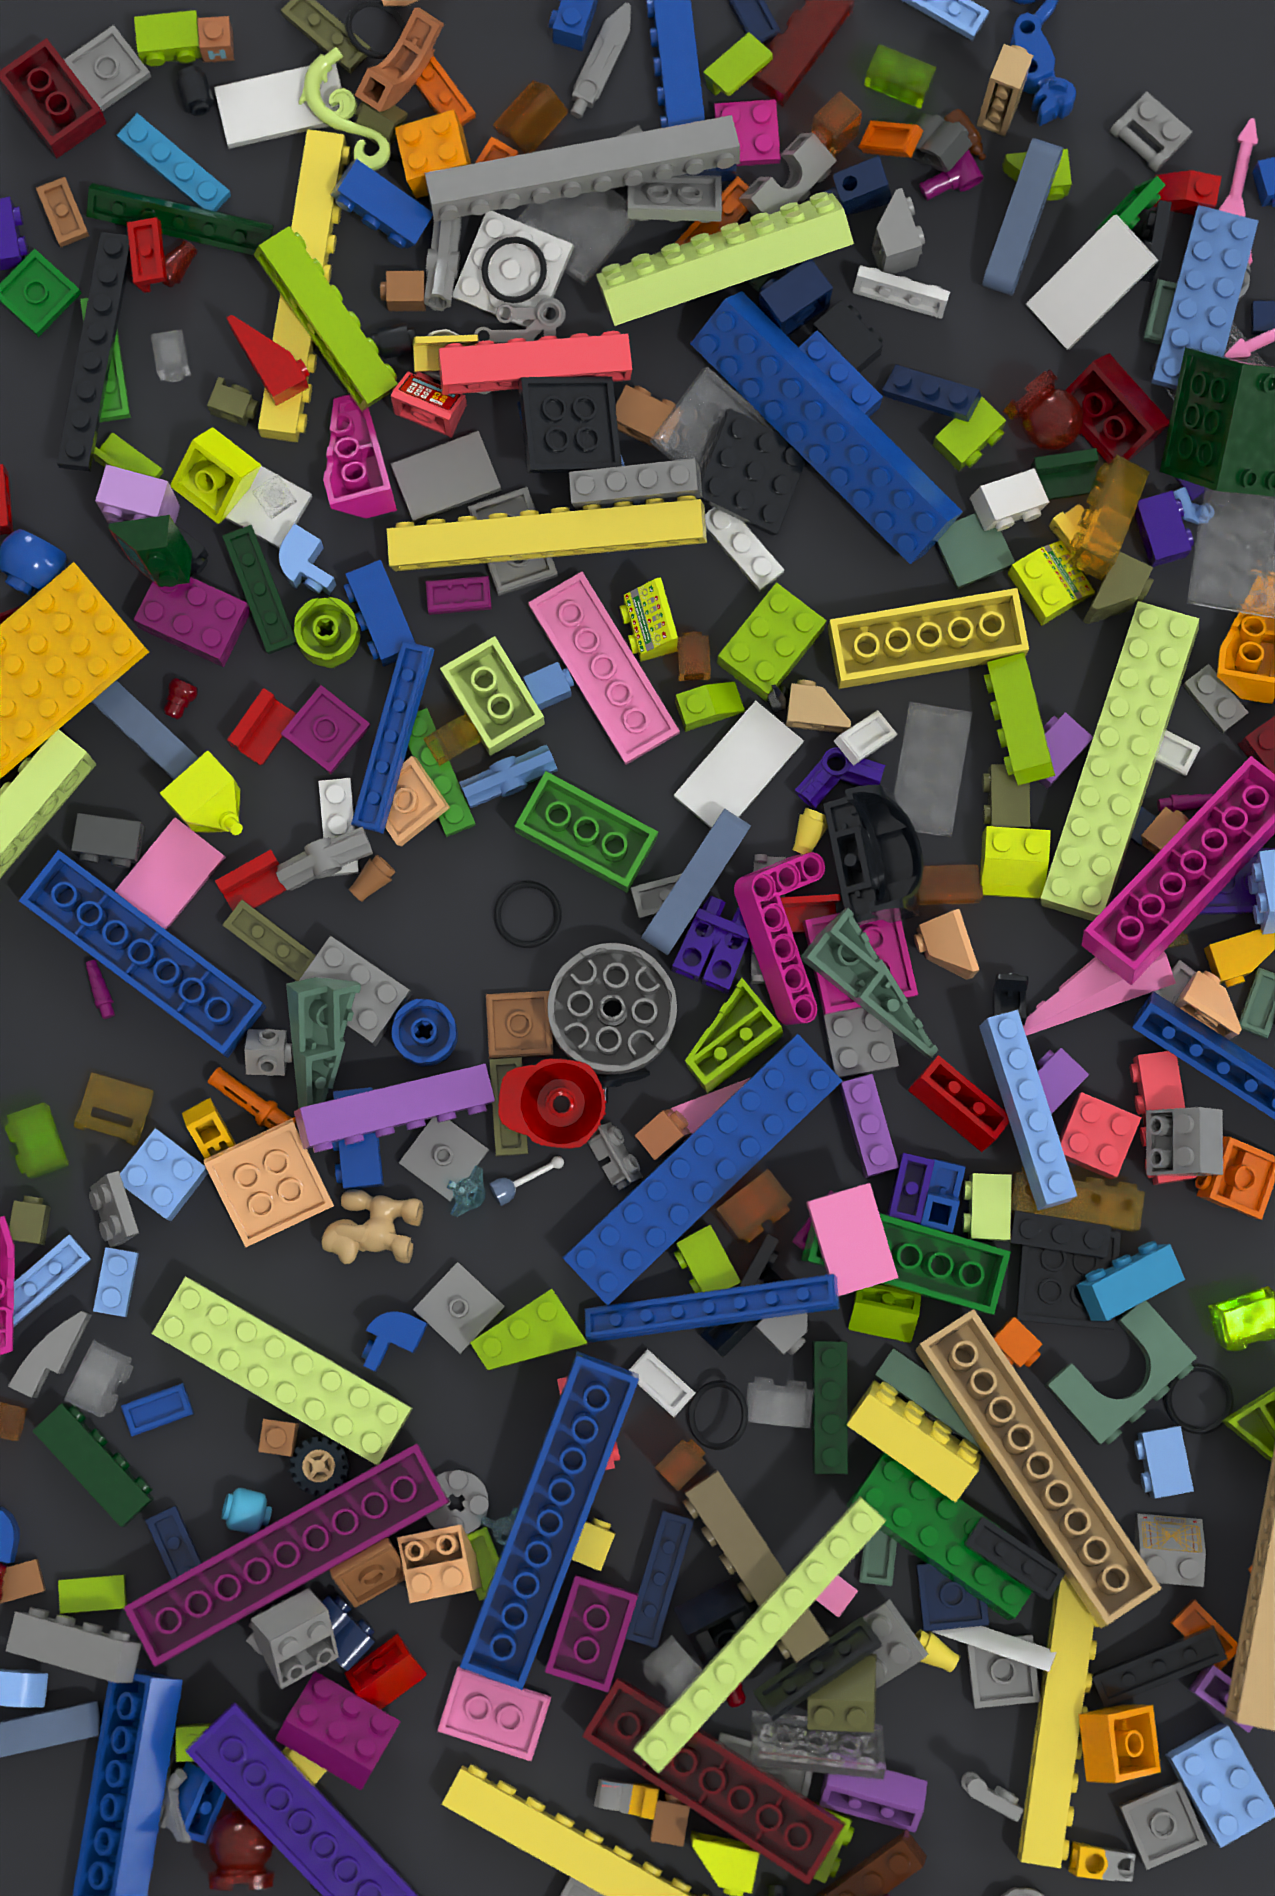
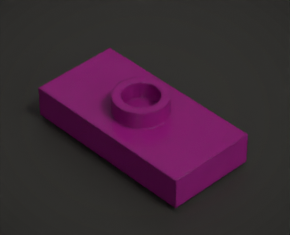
M489 576L426 581L429 615L492 609Z

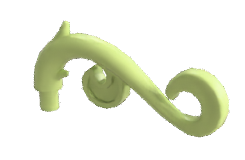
M335 47L326 55H319L309 66L305 75L302 95L298 103L302 105L307 101L314 115L334 129L374 139L379 144V151L373 156L365 155L364 146L366 142L359 140L354 148V160L358 159L373 171L379 170L385 166L390 158V144L379 132L349 121L357 109L356 99L351 91L342 88L336 89L331 93L329 104L332 107L340 105L337 111L328 109L321 98L320 87L322 81L327 83V74L333 69L331 66L343 58V55Z

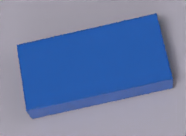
M184 1383L121 1405L131 1437L194 1414Z

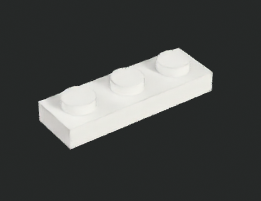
M861 265L853 289L855 294L941 319L950 291L943 290L935 285H926L912 281L904 276H895L882 272L877 268H868Z
M715 507L705 514L707 532L759 592L784 573L781 565L743 521Z
M342 778L318 781L323 838L329 837L333 839L355 830V826L351 825L354 816L351 779ZM358 860L342 866L339 872L331 876L359 874Z

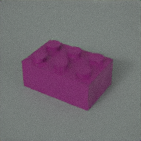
M190 577L189 583L178 584L173 587H159L152 581L134 618V622L139 629L224 667L251 610L247 602Z
M575 1574L545 1672L609 1692L638 1594Z
M315 1671L285 1719L275 1740L352 1786L362 1790L401 1721Z

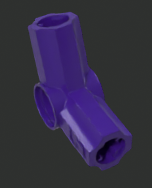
M834 747L825 752L820 762L794 792L804 803L816 809L839 781L855 786L879 785L885 765L864 758L853 766L840 748ZM833 757L842 760L844 768L840 771H833L828 767L827 761Z

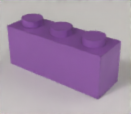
M873 1074L841 1082L839 1089L864 1177L869 1178L897 1170L899 1165Z
M831 1755L824 1774L819 1806L903 1830L907 1829L915 1833L924 1812L928 1781L853 1761L848 1758Z

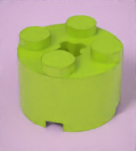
M333 597L315 598L305 603L296 614L294 622L295 639L300 651L310 662L326 668H334L343 664L354 655L360 641V630L352 609L345 602ZM323 628L326 630L332 629L333 634L323 636L321 630Z

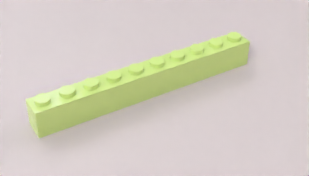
M859 1496L635 1744L634 1751L659 1773L880 1529L886 1520Z

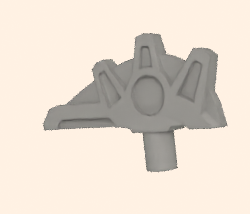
M168 1767L159 1827H167L171 1830L177 1841L189 1843L191 1839L189 1833L186 1832L178 1807V1787L184 1782L187 1775L182 1769H176L171 1775L170 1767Z

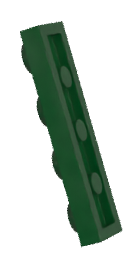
M249 525L222 535L267 654L269 655L297 644L253 526Z

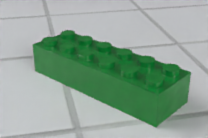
M879 1213L898 1278L880 1284L966 1309H974L980 1313L994 1315L1011 1251ZM811 1222L801 1261L825 1267Z
M881 1452L846 1506L849 1508L859 1496L862 1497L886 1520L880 1527V1531L927 1564L935 1567L938 1572L959 1584L972 1596L986 1603L989 1608L1006 1620L1016 1618L1032 1591L963 1546L983 1515L959 1498L956 1502L952 1501L888 1454Z

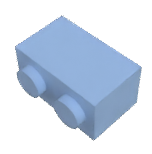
M1181 1426L1137 1433L1138 1440L1134 1441V1448L1137 1459L1143 1460L1145 1473H1141V1483L1144 1492H1149L1150 1498H1160L1194 1491Z

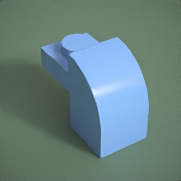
M295 523L284 538L279 550V562L284 576L295 589L304 579V585L313 592L320 594L323 591L330 595L336 586L334 577L313 565L324 548L322 541Z
M0 1668V1706L44 1707L48 1673Z

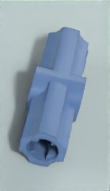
M546 744L519 757L510 756L497 761L489 767V770L459 783L469 807L473 808L498 796L506 797L525 789L528 783L542 778L545 771L554 773L558 769Z

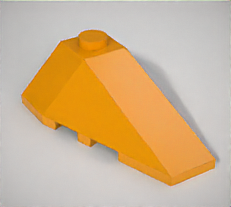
M1258 574L1226 638L1220 646L1217 677L1240 699L1272 704L1275 699V577Z

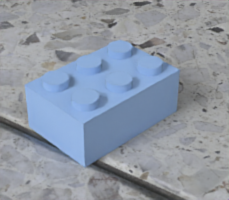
M1220 1722L1165 1754L1176 1776L1182 1782L1186 1794L1213 1842L1219 1847H1224L1275 1817V1807L1228 1725Z

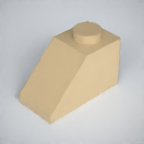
M798 680L797 684L791 683L786 718L787 727L843 733L851 728L850 719L823 687L816 686V682L809 680Z

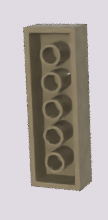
M715 1470L684 1491L687 1499L682 1502L694 1519L700 1516L706 1526L701 1528V1531L712 1547L718 1543L724 1552L719 1558L730 1575L737 1572L742 1581L737 1586L747 1601L750 1603L755 1599L760 1607L784 1581L787 1575L720 1473ZM807 1608L778 1640L776 1645L786 1659L792 1656L798 1662L829 1641V1638L809 1608Z

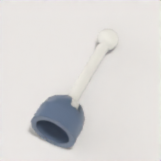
M555 1156L550 1163L514 1182L507 1178L496 1179L489 1183L490 1189L498 1204L502 1206L514 1198L516 1187L553 1168L560 1169L564 1165V1160L560 1156Z

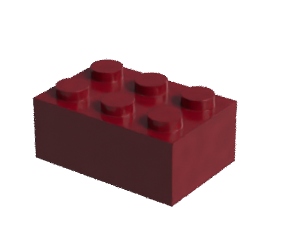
M47 38L0 70V84L56 159L107 124L101 108Z

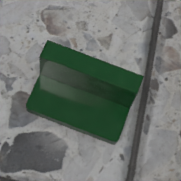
M1096 448L1035 457L1031 464V469H1035L1048 500L1094 494L1099 490L1095 469L1099 460Z

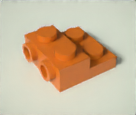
M1223 1136V1175L1197 1176L1195 1186L1198 1188L1196 1196L1221 1207L1231 1208L1254 1219L1262 1220L1275 1183V1156L1232 1137Z

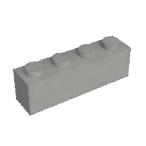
M695 458L569 472L571 504L577 511L583 510V506L590 504H599L601 508L614 507V503L630 501L633 502V505L645 504L646 500L654 498L664 499V502L676 501L677 497L686 495L703 498L700 465Z
M30 1607L29 1613L15 1612L6 1647L7 1652L111 1682L132 1683L142 1643L129 1640V1633L111 1630L110 1634L103 1633V1626L83 1622V1627L75 1625V1618L63 1615H56V1619L48 1617L49 1611Z

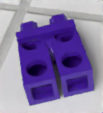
M710 896L703 908H698L671 971L698 982L711 951L713 955L701 984L728 995L749 940V935L740 908L737 907L731 922L720 917L726 902Z

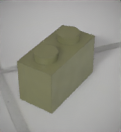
M991 764L987 773L982 775L983 793H988V805H983V824L993 827L1029 829L1030 783L1018 785L1014 774L1008 776L1005 764Z

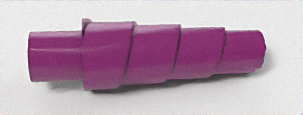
M1214 794L1170 795L1169 798L1157 800L1158 811H1162L1165 807L1172 812L1175 810L1197 809L1203 807Z
M96 960L86 962L96 1008L100 1009L103 1019L115 1016L112 1007L114 1000H112L105 979L102 977Z

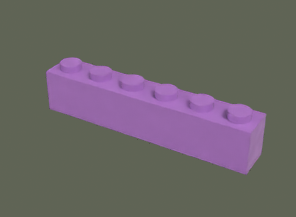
M481 1064L301 1107L294 1111L303 1150L313 1147L314 1153L332 1149V1142L344 1140L345 1145L364 1141L363 1135L375 1132L376 1138L394 1134V1127L406 1125L407 1130L426 1126L425 1120L437 1117V1121L440 1123L457 1118L456 1112L467 1110L468 1115L487 1111L486 1105L494 1102L495 1098L486 1064Z

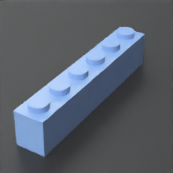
M1015 1010L989 1017L979 1025L1037 1210L1067 1203L1077 1197V1193L1019 1012Z

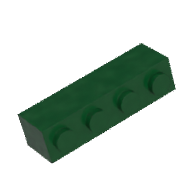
M812 1342V1467L814 1474H848L847 1342Z
M60 1404L33 1432L120 1527H125L154 1500L150 1494L153 1490L144 1478L141 1476L135 1478L127 1470L131 1466L130 1463L119 1452L113 1454L105 1446L109 1441L97 1428L91 1431L83 1422L87 1417L75 1404H72L70 1407L67 1404Z

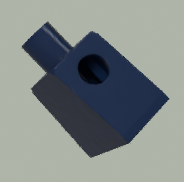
M880 156L833 174L836 187L821 191L828 194L833 193L840 204H842L846 215L887 205L892 199Z

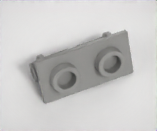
M609 1122L598 1126L588 1144L598 1161L609 1156L611 1162L602 1168L612 1186H617L620 1191L630 1185V1183L643 1177L639 1172L640 1165L637 1159L628 1153L623 1144L624 1137L621 1131Z

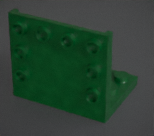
M1185 347L1160 472L1215 491L1275 497V366L1245 363L1196 348Z

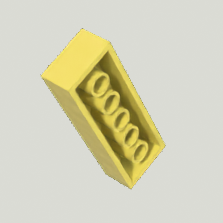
M1018 588L830 619L827 628L839 689L984 665L988 661L1022 652L1026 656L1029 651Z

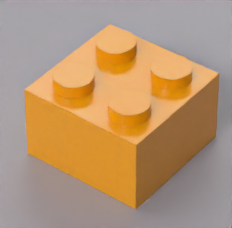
M454 109L395 127L406 180L416 199L428 195L425 178L426 172L471 164L463 127Z
M1122 1704L1079 1714L1086 1782L1118 1783L1161 1772L1153 1705Z

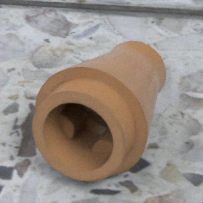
M377 854L373 859L369 858L349 890L356 898L363 902L368 896L392 881L391 877L396 871Z

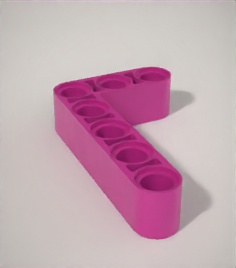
M814 852L791 856L742 876L736 881L734 887L735 897L778 1020L784 1025L809 1023L817 1015V1004L780 898L781 895L822 878L825 872V864L822 857Z

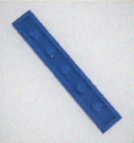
M406 641L401 643L351 825L355 827H363L364 829L384 834L435 651L431 647Z

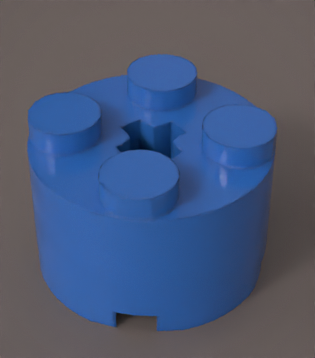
M415 999L403 1005L396 1013L392 1024V1039L398 1052L408 1062L420 1067L434 1066L443 1062L451 1055L458 1041V1030L453 1015L442 1003L430 999ZM421 1026H424L426 1029L433 1028L430 1031L431 1037L426 1040L424 1037L417 1038L420 1035L419 1028Z

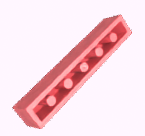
M607 331L602 333L601 336H589L585 333H578L570 336V338L557 339L556 336H544L539 338L538 341H526L523 338H515L507 343L495 344L493 341H481L473 346L451 343L445 345L444 348H439L438 355L442 395L519 389L518 381L521 377H612L614 382L630 380L632 373L628 334H620L618 331Z

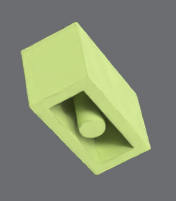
M972 1173L969 1175V1181H964L963 1199L969 1200L968 1213H963L962 1230L963 1232H968V1239L985 1241L1010 1240L1012 1175Z

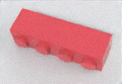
M1169 1051L1137 1055L1133 1058L1134 1063L1129 1066L1132 1083H1137L1139 1095L1135 1096V1108L1137 1114H1142L1144 1127H1140V1139L1143 1147L1146 1146V1110L1185 1108L1177 1056ZM1145 1159V1170H1146V1175H1147V1167H1146V1159ZM1147 1175V1178H1152L1153 1185L1192 1180L1197 1178V1176Z

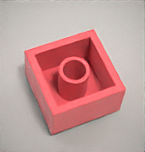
M1083 1092L1079 1093L1075 1097L1059 1136L1066 1161L1111 1180L1116 1178L1142 1117Z

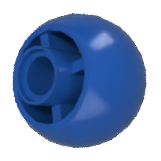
M22 529L13 531L0 546V571L8 575L5 583L29 596L33 590L39 592L67 568L66 553Z

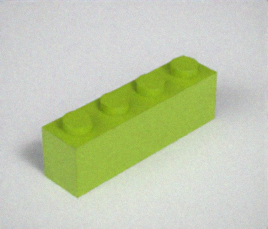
M1024 652L988 661L987 665L990 674L984 675L988 693L994 692L996 701L990 703L995 721L1001 719L1003 727L997 729L1001 747L1008 748L1009 756L1004 757L1008 776L1014 774L1018 785L1055 776Z

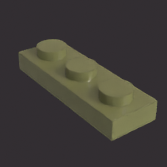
M290 0L281 10V14L285 19L325 53L337 47L343 55V58L337 63L350 74L367 57V55L360 52L351 43L346 33L345 25L316 0ZM354 33V36L356 37L358 42L365 48L371 50L370 46Z
M243 900L240 901L223 923L226 929L295 981L300 980L316 957L315 954Z
M522 1057L489 1059L491 1087L495 1098L492 1106L496 1157L528 1154L527 1135L507 1128L502 1124L498 1115L502 1079L508 1071L516 1067H522Z

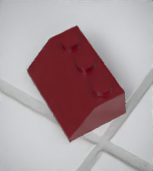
M1110 353L1094 360L1054 401L1057 407L1089 443L1097 449V452L1115 472L1148 446L1170 423V420Z

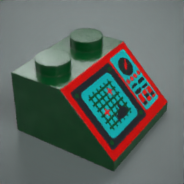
M170 515L109 523L108 529L131 564L159 587H173L190 582L192 550Z

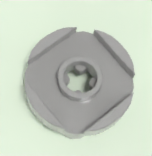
M461 1470L447 1471L438 1475L437 1479L448 1499L452 1494L456 1497L464 1496L465 1500L462 1503L464 1509L461 1512L458 1509L451 1511L448 1508L450 1503L428 1514L426 1516L428 1521L435 1529L462 1524L466 1534L473 1532L484 1522L489 1508V1496L484 1483L476 1475Z

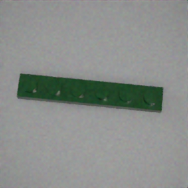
M93 183L88 189L86 217L127 226V222L157 217L161 221L163 235L254 255L258 245L271 238L273 234V225Z

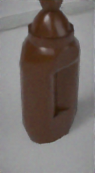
M960 109L949 113L944 120L952 123H961L968 130V137L972 142L968 150L971 154L979 156L980 160H985L986 155L983 153L981 135L967 115Z

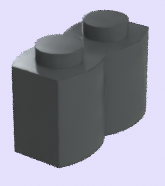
M923 114L914 124L919 125L923 133L911 159L921 164H929L940 171L949 172L971 147L972 142L968 137L969 132L959 122L945 121L937 114L934 116Z

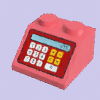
M407 372L391 394L395 415L451 438L467 405L465 395H442L441 385L434 383L432 377L421 372H417L416 375Z

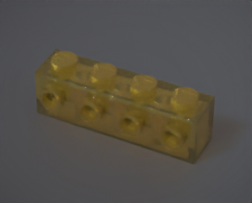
M1116 455L1109 465L1104 463L1095 478V480L1099 481V484L1094 486L1087 498V503L1090 504V507L1085 509L1078 521V526L1081 527V530L1076 532L1069 545V549L1072 550L1068 561L1069 564L1099 580L1104 578L1116 562L1149 471L1119 455Z
M1022 1167L1021 1172L1016 1171L1013 1173L1011 1212L1016 1210L1112 1226L1111 1228L1132 1232L1140 1230L1145 1192L1138 1191L1136 1184L1118 1182L1117 1187L1106 1186L1105 1180L1100 1178L1086 1177L1085 1182L1073 1180L1077 1197L1067 1203L1038 1211L1024 1167Z

